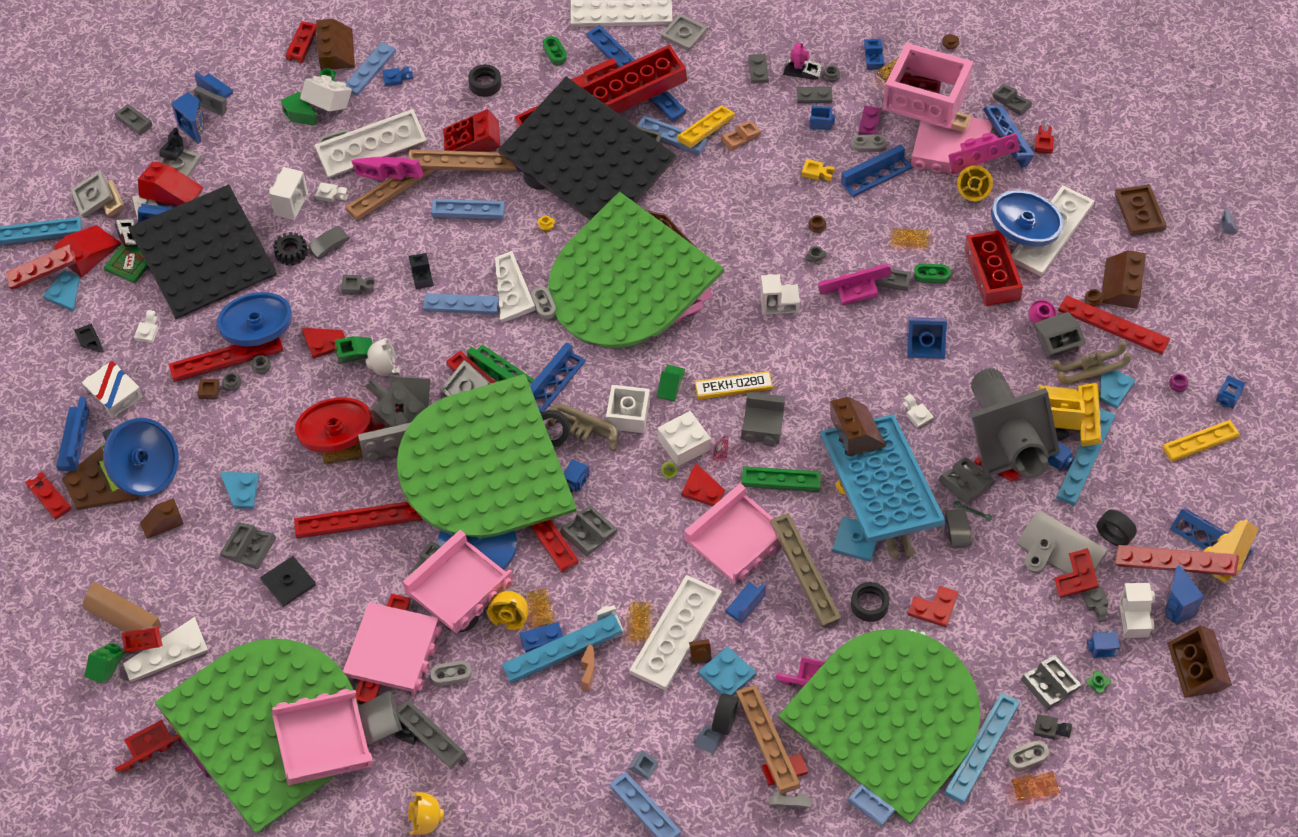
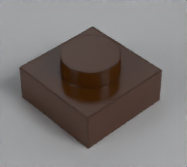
M200 379L198 398L218 399L219 379Z
M709 639L689 642L692 664L712 660Z

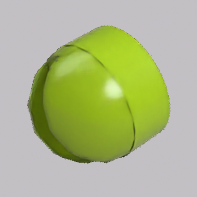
M668 461L662 465L661 470L665 477L672 478L676 475L677 467L675 463ZM665 466L674 468V470L671 471V470L665 468Z

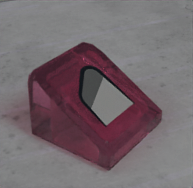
M724 435L714 444L713 460H727L728 435Z

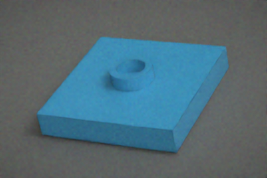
M842 517L832 552L871 562L877 541L868 543L858 520Z

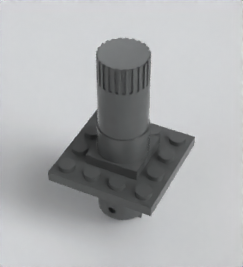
M986 368L981 370L972 379L971 389L982 409L972 412L970 415L985 477L1010 469H1014L1025 478L1039 477L1048 468V457L1060 453L1048 391L1044 388L1016 398L1003 374L998 369Z

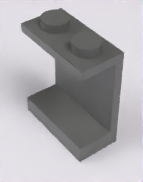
M747 392L741 439L749 443L758 441L764 442L767 445L779 444L785 396Z

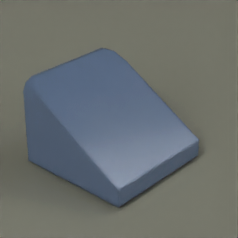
M1225 209L1221 218L1224 233H1237L1234 218L1228 209Z
M705 726L697 736L695 747L714 754L724 734L712 731V728Z
M642 750L636 753L627 769L649 780L659 762Z

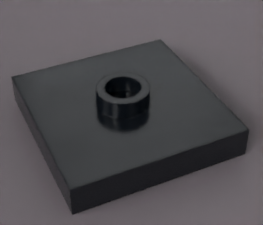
M294 556L260 577L262 583L282 607L316 586L315 581Z

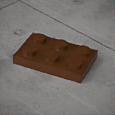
M1150 184L1115 190V197L1130 236L1166 230L1167 225Z

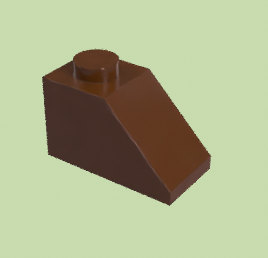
M174 498L155 505L140 522L146 539L184 525Z

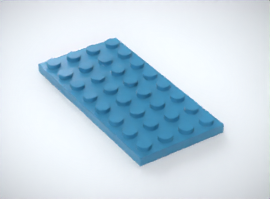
M894 414L873 419L886 447L848 456L836 428L820 431V437L868 543L945 525V518Z

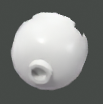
M387 338L373 343L369 347L368 359H366L368 369H373L377 375L383 377L400 372L399 367L395 368V365L393 366L392 364L397 356L391 343H386Z

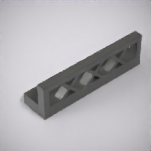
M409 699L396 710L399 721L450 769L459 761L463 764L468 761L466 753Z

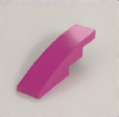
M368 157L351 161L357 175L385 181L387 177L402 180L405 176L420 179L424 175L419 160L396 157Z

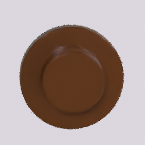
M953 34L945 35L942 39V44L947 49H954L959 45V38Z
M815 215L809 220L808 227L811 231L819 233L826 229V221L822 216Z
M1091 289L1085 295V303L1094 307L1102 304L1104 300L1103 294L1097 289Z

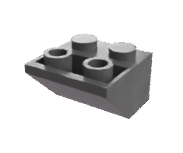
M1069 312L1033 323L1046 358L1081 348L1086 343L1080 325Z

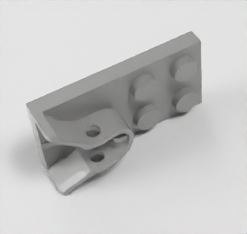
M411 423L359 434L358 437L364 461H375L379 457L397 455L404 433Z

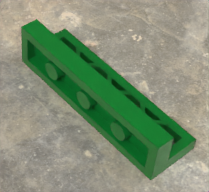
M483 344L477 350L471 346L466 351L467 357L498 382L516 377L510 372H515L517 376L525 374ZM484 351L485 353H487L489 355V358L483 355L481 352ZM495 362H500V363H502V364H503V367H501L500 365H498V364L495 363ZM525 374L528 382L532 384L534 379Z

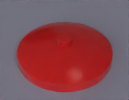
M348 397L331 398L307 408L297 419L295 432L299 443L308 450L322 453L336 452L360 442L358 435L370 431L372 416L368 411V406L360 400Z

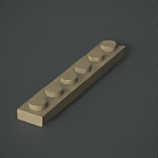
M787 513L771 519L770 524L821 628L839 621L841 617L790 514Z

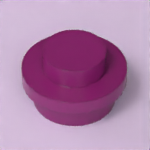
M1177 373L1169 379V386L1174 391L1182 392L1187 389L1188 380L1185 375Z

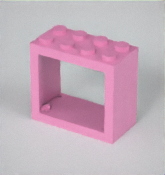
M906 43L885 84L883 110L950 129L969 90L973 61ZM908 72L955 86L948 97L902 84L900 81L904 73Z

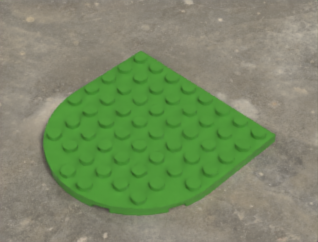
M619 192L561 250L550 272L548 290L556 306L555 316L570 334L587 344L601 345L603 348H624L641 344L643 340L654 335L656 337L667 330L725 270L724 267Z
M525 374L454 394L431 404L416 416L401 440L397 457V471L402 492L409 505L414 508L422 519L440 531L455 535L461 530L469 537L488 538L577 511Z
M884 629L857 636L838 648L778 715V719L857 783L863 784L895 809V813L910 824L960 766L973 746L980 723V701L975 683L969 671L950 649L921 633L901 629Z
M263 639L243 644L225 653L155 701V705L253 832L257 834L334 777L333 775L288 786L272 718V707L283 702L288 704L296 703L297 700L302 698L314 699L318 695L325 693L329 695L337 694L338 691L343 689L352 691L353 687L342 669L318 649L288 639Z

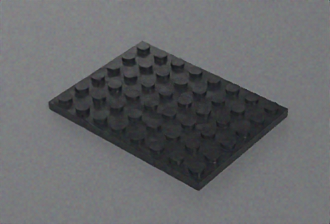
M567 76L498 149L500 155L589 220L619 192L637 203L676 160V155Z

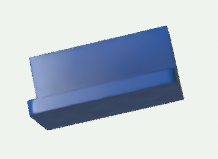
M198 72L194 74L197 86L226 99L233 94V89L210 73L206 76H202Z
M749 582L728 606L725 613L742 624L765 597L766 585L762 583L758 588Z

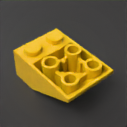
M1039 385L1038 390L1046 388L1048 391L1055 428L1080 430L1085 415L1084 400L1077 389Z
M1247 519L1237 522L1231 532L1220 536L1214 546L1207 547L1203 552L1237 554L1239 556L1238 573L1259 530ZM1212 574L1213 577L1217 578L1223 583L1227 582L1229 579L1233 577L1227 575Z

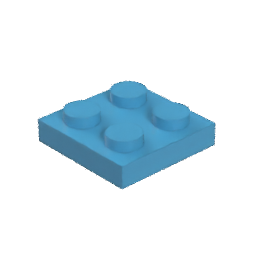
M728 646L698 671V675L718 693L735 695L736 691L745 686L757 674L751 666Z

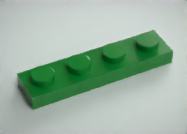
M743 466L742 485L744 487L820 492L821 471Z

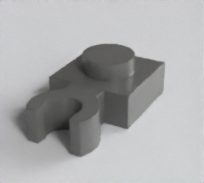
M343 275L342 294H360L361 290L368 293L374 292L373 286H369V284H375L374 278L367 277L362 279L361 275Z

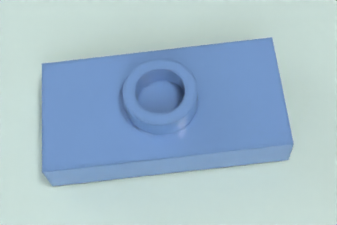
M863 784L848 798L850 804L881 828L895 813L893 807Z

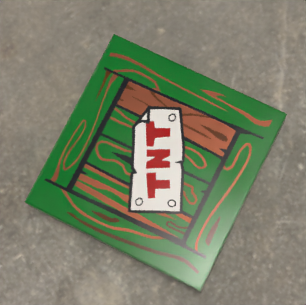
M123 244L104 266L105 271L134 284L148 268L138 247H125Z

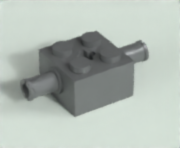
M374 378L365 386L366 389L377 397V401L368 411L386 428L411 423L426 408L399 381L392 382L386 390ZM396 405L399 406L400 412H395Z

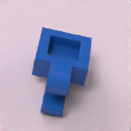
M406 66L401 71L399 67L382 70L385 86L402 84V80L413 79L411 66Z

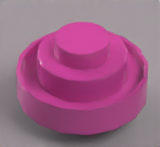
M795 43V47L791 49L790 53L791 63H794V67L801 69L803 64L809 61V51H806L803 43Z
M1038 300L1030 306L1028 316L1032 323H1036L1056 316V309L1050 302Z

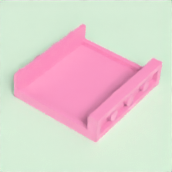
M971 117L968 128L964 133L920 121L912 154V167L918 170L927 169L935 173L944 172L952 176H958L964 169L953 172L948 155L961 151L960 144L964 143L965 140L970 138L976 139L982 137L985 133H991L992 123L989 120ZM984 162L976 164L975 166L984 167Z
M741 483L684 531V540L735 584L739 580L744 581L748 577L749 571L753 568H759L763 563V559L774 555L777 547L780 545L770 524V520L773 517L746 495V488Z
M459 530L403 581V585L408 595L457 634L461 629H465L475 616H479L495 595L503 590H507L511 586L513 576L510 569L505 572L467 541L466 534Z
M369 602L343 673L347 676L349 682L353 683L355 678L410 691L412 697H415L417 691L420 692L423 687V673L427 674L430 662H428V659L435 653L436 644L434 642L436 638L441 636L442 627L439 624V618Z
M343 689L338 691L337 694L329 695L325 693L318 695L314 699L302 698L297 700L296 703L288 704L283 702L272 707V718L288 786L372 766L373 760L371 753L368 751L356 703L355 690Z

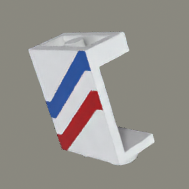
M113 361L102 366L101 369L81 382L87 394L91 393L106 408L107 414L112 419L143 397L140 387Z

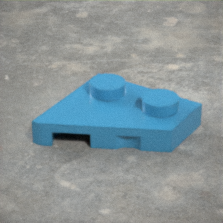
M63 270L45 292L43 298L74 312L78 294L77 289L80 282L79 276Z
M1117 370L1101 374L1100 401L1117 409L1134 385L1135 379Z
M221 472L222 480L234 509H254L259 474Z

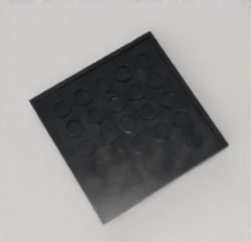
M229 184L128 227L175 319L277 275Z

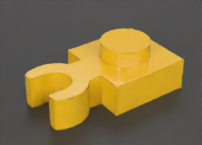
M806 159L801 176L818 181L820 177H823L826 181H832L831 174L835 173V168L831 166L823 167L824 163Z

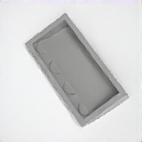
M1040 510L1033 516L1016 543L1025 550L1030 551L1035 539L1039 535H1050L1054 540L1055 549L1047 563L1066 574L1073 572L1068 553L1088 548L1095 571L1107 553L1106 548ZM1047 541L1041 542V546L1046 547L1048 545Z

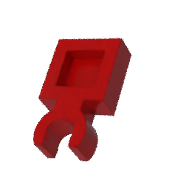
M1042 125L1039 126L1038 134H1036L1035 152L1053 153L1054 136H1051V126H1049L1048 131L1042 130Z

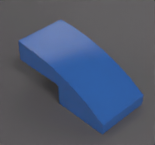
M864 39L867 70L884 69L881 39Z

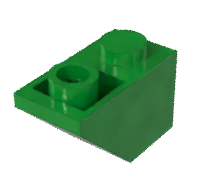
M300 92L280 100L282 110L290 122L317 125L316 118L318 115L314 108L311 109L309 102L300 99Z
M352 336L335 340L334 347L338 364L368 358L369 347L373 344L372 339Z
M108 643L90 653L84 677L100 683L111 679L125 654V649L120 648L118 644Z

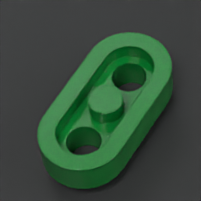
M549 36L543 40V50L551 63L555 65L564 64L567 60V53L559 39Z
M921 263L915 266L913 276L919 282L946 283L950 279L951 270L943 264Z

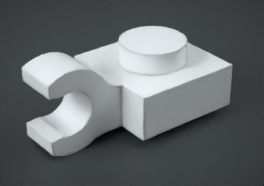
M321 182L315 198L333 203L334 199L347 201L349 195L346 194L347 188H338V185Z
M148 310L145 323H139L134 336L136 341L153 343L159 329L158 325H155L158 318L155 316V311Z
M911 394L904 397L905 402L903 404L909 410L906 416L917 428L933 420V415L923 403L917 406Z

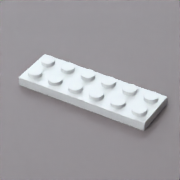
M571 0V27L670 25L672 22V0Z
M411 109L315 144V149L327 177L331 178L353 170L354 167L351 162L353 159L388 157L426 143L427 140L414 110Z
M1063 185L1051 200V203L1056 206L1063 218V229L1059 238L1052 244L1043 247H1030L1019 244L1011 255L1014 264L1040 277L1043 276L1094 205V200Z
M686 575L630 668L629 674L666 691L690 651L689 642L697 639L722 596V591Z

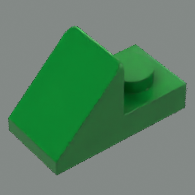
M666 365L665 371L661 372L657 398L675 402L685 368Z

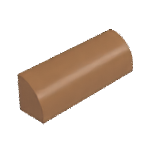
M95 581L84 597L83 608L124 632L159 626V629L162 627L157 616Z

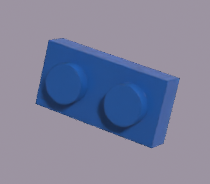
M559 622L521 632L520 637L525 653L563 637Z

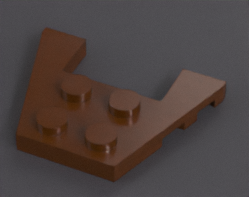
M101 447L78 465L77 471H70L62 478L77 510L138 500V496L130 495L120 489L111 491L99 467V462L103 460V450Z

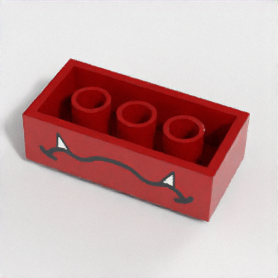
M998 230L967 235L964 250L984 306L1021 300L1023 285L1004 235Z

